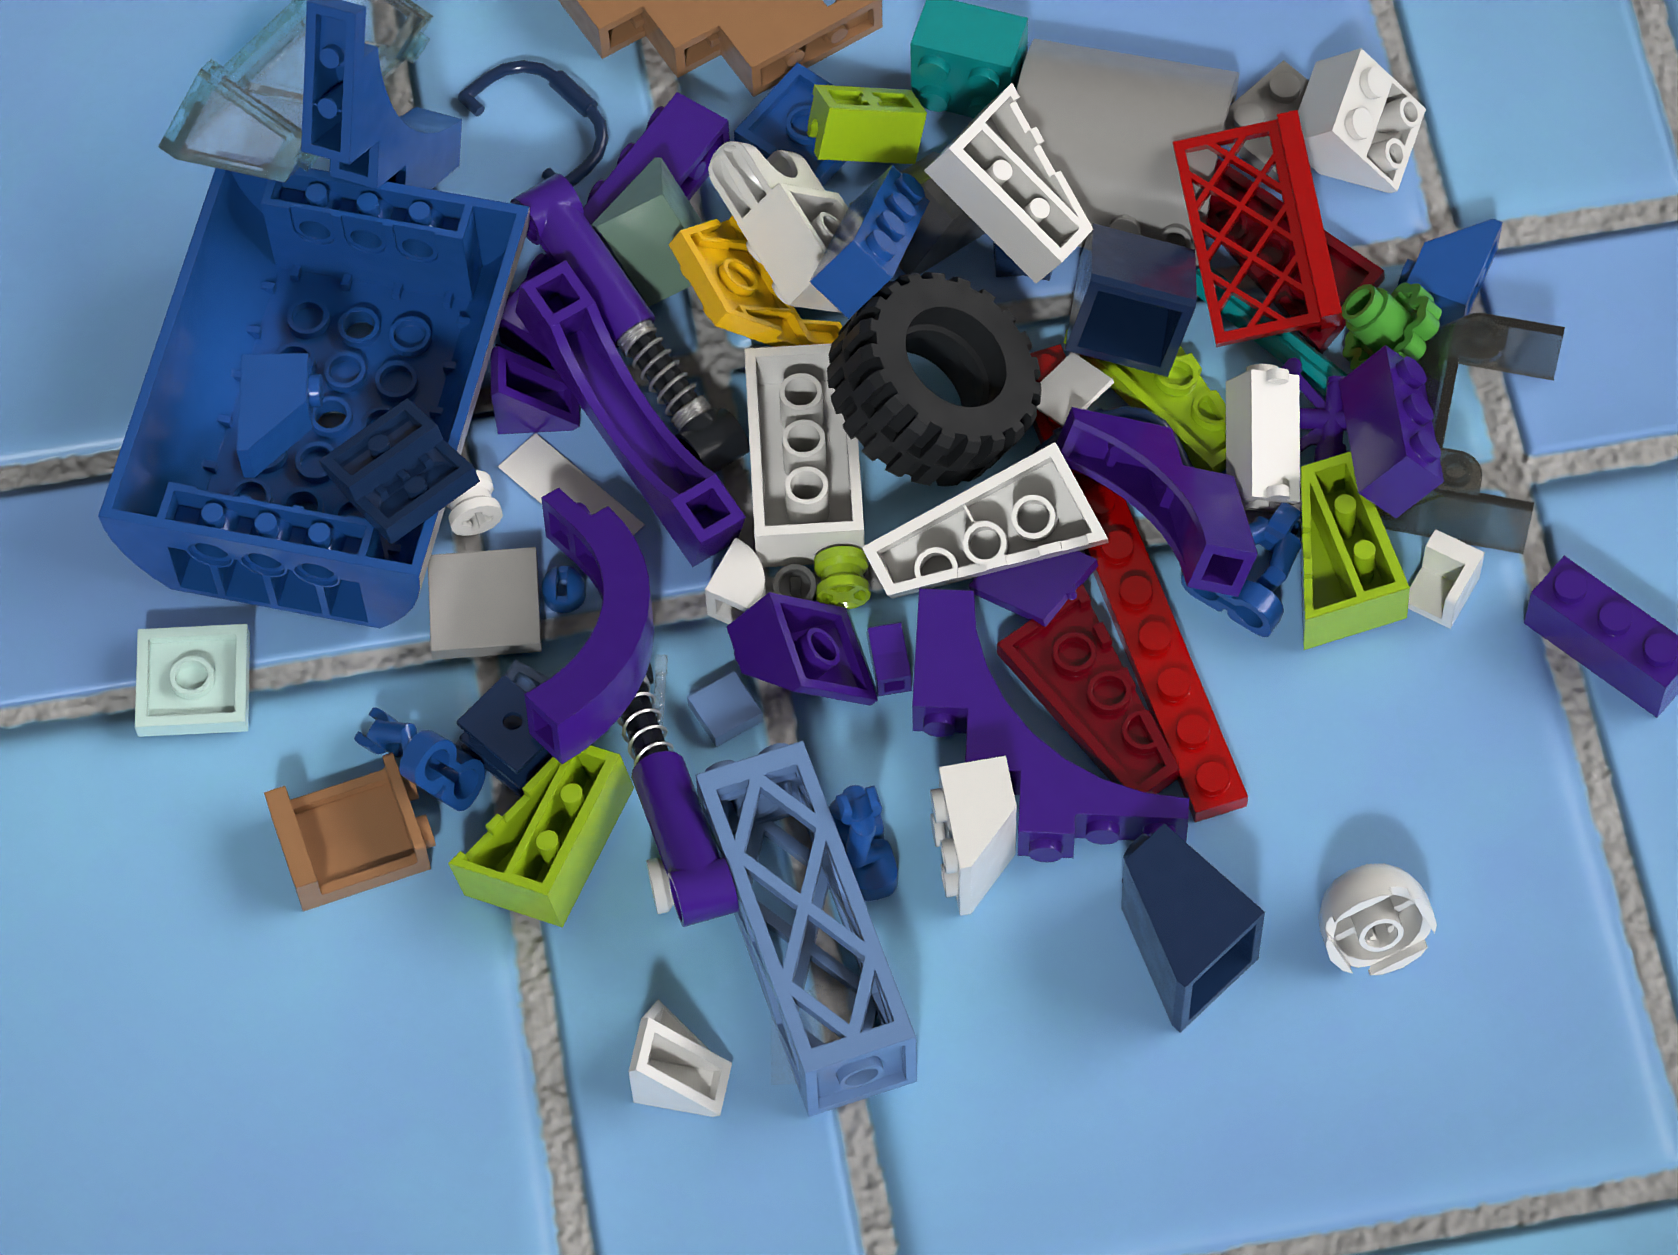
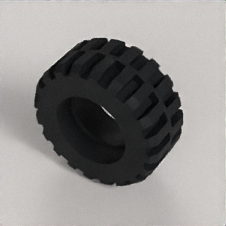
M924 272L921 276L919 273H909L899 276L895 281L886 283L838 332V337L833 341L828 355L829 363L831 364L827 367L828 388L835 389V392L830 397L835 413L842 414L845 419L843 429L851 440L856 437L865 447L862 452L870 460L875 461L878 458L887 465L885 470L897 477L907 474L911 476V482L930 486L936 481L937 486L945 487L958 485L961 481L970 482L980 477L1024 436V433L1032 426L1037 416V406L1041 402L1042 389L1041 383L1036 382L1040 377L1038 359L1030 355L1029 351L1032 349V343L1026 331L1020 333L1014 323L1017 318L1008 308L1003 311L993 302L996 297L986 290L981 289L978 292L970 288V281L959 277H952L950 280H946L943 273ZM907 352L929 360L942 370L954 385L962 406L949 403L931 392L915 374L909 362Z

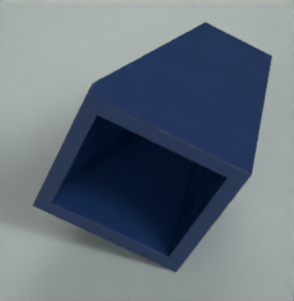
M1093 223V230L1088 235L1080 257L1065 351L1168 377L1196 308L1195 249Z
M1163 824L1151 836H1148L1146 833L1140 835L1128 847L1123 856L1124 874L1122 878L1121 909L1172 1026L1181 1033L1259 959L1265 912L1166 824Z

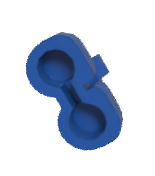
M1281 503L1270 520L1259 516L1249 523L1255 545L1260 544L1266 550L1272 552L1269 567L1256 582L1246 579L1238 597L1187 587L1183 574L1181 576L1182 586L1194 598L1216 611L1222 612L1224 609L1227 610V615L1230 619L1262 637H1268L1278 625L1284 613L1283 604L1273 591L1287 579L1301 549L1300 539L1296 537L1299 529L1297 521L1300 519L1301 512L1288 503Z
M376 707L372 708L368 715L374 718L375 721L370 727L367 736L358 731L354 740L374 754L393 752L395 757H402L399 767L402 777L457 811L468 809L483 787L486 773L484 764L462 750H457L452 741L436 732L423 730L417 734L414 724L398 722L383 710Z
M858 785L849 786L843 790L842 794L836 796L835 800L830 804L829 810L864 901L879 900L893 894L898 886L897 864L889 842L884 839V826L880 815L882 812L881 802L875 786L866 787L865 790Z

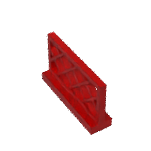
M1298 110L1279 113L1275 120L1173 141V149L1216 347L1315 326L1325 329L1342 325V309ZM1269 136L1272 155L1261 171L1236 156L1246 140ZM1235 143L1230 151H1227L1226 149L1221 147L1223 145ZM1209 149L1224 160L1211 180L1207 182L1189 170L1186 153ZM1230 164L1255 178V181L1240 202L1216 187ZM1274 165L1279 182L1268 176ZM1262 183L1282 195L1283 206L1272 222L1247 207ZM1193 184L1203 189L1202 193L1200 194L1197 200L1195 198ZM1210 194L1235 209L1220 233L1200 221L1199 211ZM1241 214L1267 229L1252 252L1227 238V235ZM1285 215L1290 233L1279 227ZM1203 233L1214 240L1208 251ZM1273 233L1293 245L1295 255L1283 272L1258 257ZM1221 245L1246 259L1231 283L1211 272L1209 262ZM1253 264L1278 279L1263 303L1237 288ZM1296 266L1301 283L1290 277ZM1214 284L1225 290L1219 301L1217 300ZM1284 284L1304 296L1307 314L1285 318L1270 309L1269 306ZM1232 295L1257 310L1247 327L1224 331L1220 313ZM1264 315L1273 320L1258 324Z

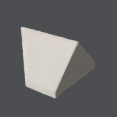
M659 999L640 1021L628 1071L633 1103L710 1117L720 1116L732 1063L711 1052Z

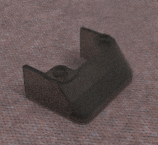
M1472 313L1439 326L1438 332L1432 338L1425 341L1426 351L1417 362L1423 368L1427 377L1425 386L1429 405L1434 413L1432 422L1436 442L1441 449V456L1439 458L1444 482L1397 518L1376 506L1385 529L1431 537L1436 529L1469 545L1519 554L1524 553L1534 502L1480 493L1482 469L1478 461L1466 452L1443 448L1458 364L1554 381L1565 327L1486 313Z

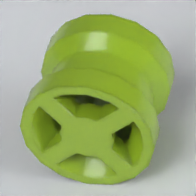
M835 546L822 550L815 556L814 571L821 581L817 584L816 600L818 602L844 607L847 610L864 605L870 600V584L864 578V573L868 570V558L863 550L852 546Z

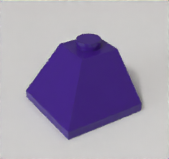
M769 592L726 626L734 649V657L740 666L741 672L745 675L798 693L868 706L878 701L847 610L844 607Z

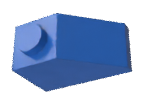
M1490 219L1424 242L1417 260L1407 259L1397 286L1405 282L1420 284L1433 296L1434 303L1442 310L1439 319L1440 326L1461 333L1497 253L1503 222Z
M308 353L242 354L236 451L244 478H255L312 430L313 407L323 406V380L321 374H313Z

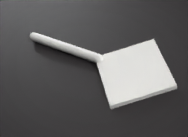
M1070 352L1040 382L1042 389L1041 402L1037 409L1063 427L1071 407L1086 410L1114 381L1081 358L1080 354Z

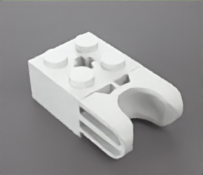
M736 141L724 143L711 158L708 167L709 177L748 240L746 247L755 260L763 264L773 280L772 289L774 293L788 306L842 313L809 282L848 210V206L840 194L825 191L807 161L795 152L777 150L765 159L762 153L751 144Z

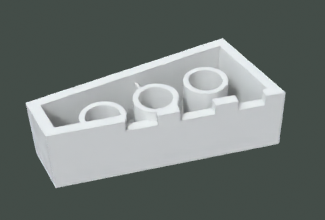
M1056 442L866 544L862 549L887 596L893 599L917 593L919 588L932 589L1106 544L1109 543V540Z

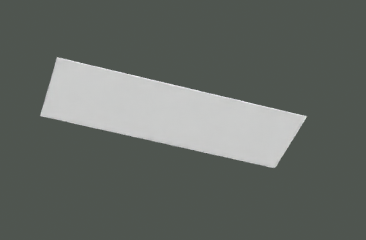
M536 433L498 466L499 469L541 504L542 496L560 488L574 502L583 503L591 514L609 506L625 523L632 535H635L645 525Z

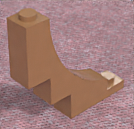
M558 0L602 59L645 36L677 78L722 55L753 97L777 85L797 62L808 68L883 27L882 0H836L828 7L823 0Z

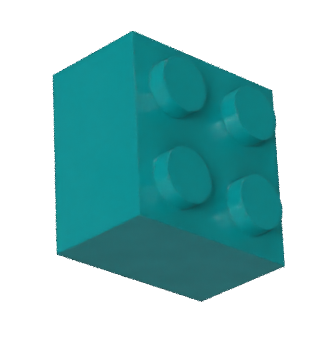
M926 0L910 43L911 90L921 105L930 111H947L974 119L1011 83L1017 90L1028 50V18L955 0Z

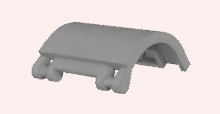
M1033 39L1021 70L1016 90L1020 98L1016 102L1030 128L1037 127L1044 140L1040 145L1055 173L1062 172L1091 226L1094 223L1195 249L1173 149V141L1224 131L1230 104L1234 103L1236 99L1239 73ZM1209 149L1186 153L1189 170L1209 182L1216 172L1218 155ZM1193 184L1195 198L1197 200L1200 194L1202 193L1203 189ZM1211 194L1199 211L1200 221L1206 225ZM1088 235L1077 247L1084 248ZM1195 251L1196 267H1199V265H1198V260H1197V255H1196V251Z

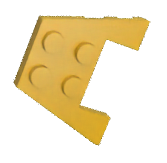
M733 216L723 222L714 219L680 230L668 244L680 264L681 273L689 280L703 305L704 313L713 322L714 326L773 347L833 343L838 337V332L843 327L841 322L802 319L794 306H788L777 297L772 289L773 280L763 264L755 260L746 247L748 240Z

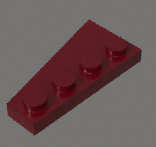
M1219 158L1217 161L1216 171L1223 162ZM1229 166L1216 187L1240 202L1253 184V181ZM1259 187L1247 207L1272 222L1283 206V202L1262 187ZM1211 195L1207 225L1220 233L1235 209ZM1241 214L1227 235V238L1252 252L1267 229ZM1285 215L1279 227L1290 233ZM1324 230L1342 309L1347 297L1358 287L1370 284L1378 288L1385 280V272L1382 268ZM1273 233L1258 257L1283 272L1295 254L1292 244ZM1223 246L1242 267L1246 259ZM1254 264L1247 272L1248 276L1266 296L1278 280ZM1296 266L1290 277L1301 283ZM1284 284L1272 303L1285 318L1307 314L1304 296ZM1342 316V325L1325 329L1315 326L1297 331L1307 343L1323 354L1345 328L1346 320Z
M1082 584L1076 589L1077 598L1074 600L1068 599L1046 627L1031 619L997 643V655L1111 782L1141 792L1158 794L1179 779L1180 768L1150 711L1146 710L1135 690L1136 684L1127 667L1124 668L1112 646V639L1103 621L1099 622L1091 606V599Z

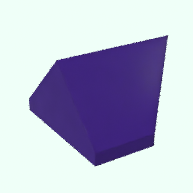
M498 344L493 347L491 352V398L498 435L573 431L580 427L579 403L555 370L513 353Z

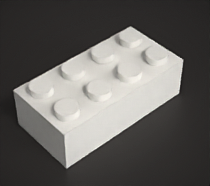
M832 343L744 349L755 549L763 567H779L790 564L812 565L814 564L815 556L827 548L852 546L863 550L862 547L865 546L858 439L855 437L851 440L843 429L845 419L842 414L835 413L830 396L835 392V389L828 388L827 367L831 364L829 363L828 355Z

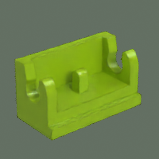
M814 84L812 92L814 97L808 120L807 135L808 137L816 138L814 154L818 160L899 164L916 163L927 112L912 90Z

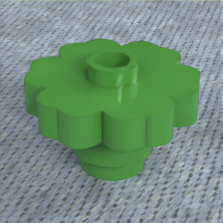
M1401 283L1391 295L1383 288H1375L1370 284L1362 285L1347 297L1342 306V316L1346 320V327L1349 330L1345 337L1343 357L1350 362V369L1353 371L1386 345L1402 357L1409 356L1417 361L1426 351L1425 341L1432 338L1439 330V319L1442 310L1434 303L1433 296L1418 283Z

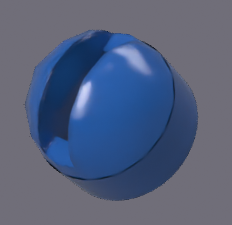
M555 566L545 574L542 581V594L546 606L557 613H570L577 610L584 603L586 598L585 582L575 568L571 566ZM566 580L567 596H557L558 581Z

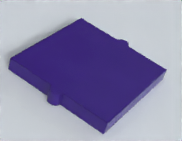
M1075 551L975 577L968 587L969 591H974V595L1029 620L1033 619L1046 627L1068 599L1074 600L1077 598L1076 589L1095 571L1098 563L1097 559L1080 551Z

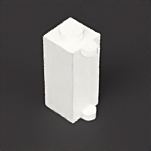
M1272 364L1247 366L1246 372L1226 381V474L1234 476L1244 510L1275 513L1281 503L1294 505L1300 502L1299 375L1289 374L1288 369L1278 368V366Z

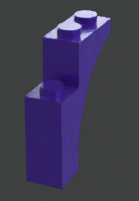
M1071 407L1056 442L1069 468L1092 478L1121 496L1155 526L1178 559L1187 587L1238 597L1258 552L1234 476L1184 466L1171 427Z

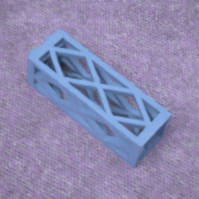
M800 741L790 745L786 743L773 744L764 748L756 756L737 762L733 760L719 761L709 766L705 772L696 774L697 793L720 858L724 857L728 864L736 889L739 912L734 913L808 1117L917 1082L916 1035L804 742ZM793 816L805 825L812 843L811 850L776 825L774 821ZM764 835L807 867L801 893L797 892L758 862ZM753 879L796 910L793 926L757 901L752 888ZM828 889L842 924L823 911ZM819 928L854 954L861 977L857 976L815 944ZM768 929L788 943L783 967L780 964ZM811 961L856 994L850 1024L804 990ZM800 1008L841 1039L826 1044L804 1028L799 1015ZM877 1016L881 1026L874 1028Z

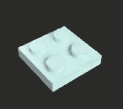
M247 624L138 629L135 729L138 737L248 731L250 633Z

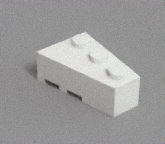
M1011 83L967 125L924 171L1036 284L1059 266L1093 228L1062 172L1055 173L1040 146L1044 140L1037 127L1030 128L1016 102L1020 96Z

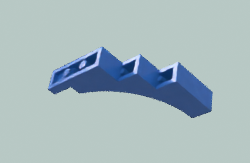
M308 0L306 8L301 151L330 159L329 176L375 189H378L386 181L427 189L434 188L460 166L462 119L419 107H414L404 115L398 116L385 89L378 47L365 44L366 6L343 0Z

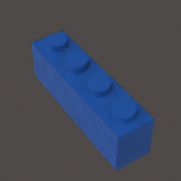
M891 165L846 211L809 282L848 319L893 278L930 202L925 197V191L921 184L910 174H901Z

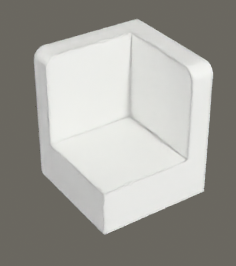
M1435 529L1425 546L1422 567L1410 586L1408 609L1451 629L1480 578L1485 552Z

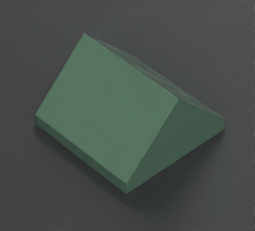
M655 157L591 226L648 307L692 286L689 280L681 273L680 264L668 244L680 230L702 224L703 222L663 159Z

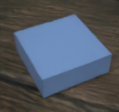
M735 671L687 697L689 708L716 747L763 722V712Z

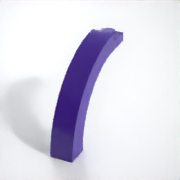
M557 488L541 497L546 537L583 570L597 588L603 601L597 624L579 653L550 679L524 694L529 734L555 759L564 764L605 734L622 716L635 698L646 676L652 657L654 624L649 574L645 559L628 527L609 506L591 514L583 503L574 502L560 488Z

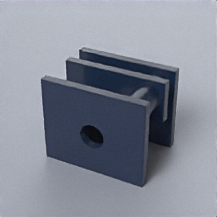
M503 675L456 721V724L465 731L459 737L460 741L464 743L461 745V749L480 760L487 771L521 798L524 795L522 788L553 756L529 734L524 696L527 692L506 675Z

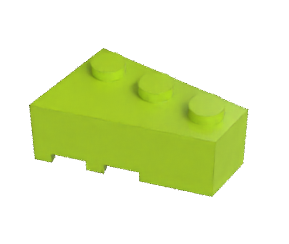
M1351 451L1301 466L1300 538L1304 650L1406 619L1410 587L1375 504L1358 493Z
M590 745L564 764H561L552 757L522 788L524 795L503 816L497 813L485 825L487 832L466 854L460 851L448 863L463 894L563 928L634 789L621 755Z

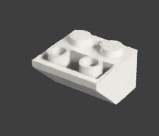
M1362 48L1317 61L1298 110L1309 164L1321 175L1387 193L1397 192L1426 108Z
M1006 756L939 767V788L930 790L933 814H930V821L935 846L941 847L943 864L940 867L946 898L956 896L960 916L971 914L1016 854L1017 805Z

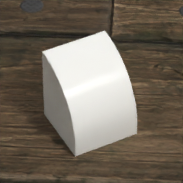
M737 538L733 540L705 588L707 615L726 624L733 622L766 595L765 576L760 559L747 544Z

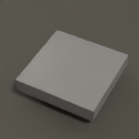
M536 547L434 554L430 556L428 563L430 643L433 660L542 652Z

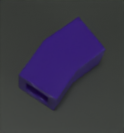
M902 623L867 628L866 636L878 697L912 691V675Z

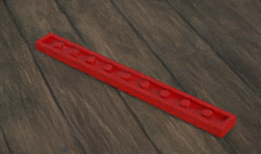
M1061 344L1030 353L1031 357H1037L1039 363L1040 377L1036 382L1040 383L1066 358ZM1037 409V416L1033 426L1041 444L1052 436V430L1060 427V425ZM1070 468L1109 540V543L1084 549L1086 555L1097 559L1098 567L1093 574L1147 707L1180 768L1179 779L1177 780L1184 798H1189V810L1194 822L1196 823L1247 807V792L1126 500L1106 486Z

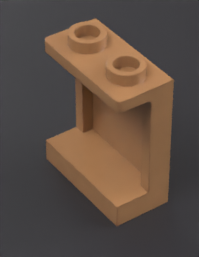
M393 752L382 756L384 762L382 770L291 800L285 786L264 792L303 912L431 869L427 849L436 846L434 836L426 814L415 817L410 801L419 799L416 785L400 775Z

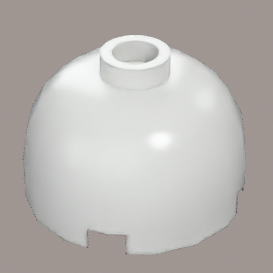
M1385 863L1366 864L1351 869L1335 879L1324 894L1318 916L1320 932L1330 961L1342 971L1352 974L1350 966L1357 968L1370 966L1368 970L1370 975H1383L1404 968L1425 952L1428 948L1425 939L1430 934L1431 929L1435 934L1437 927L1428 896L1420 883L1404 870Z

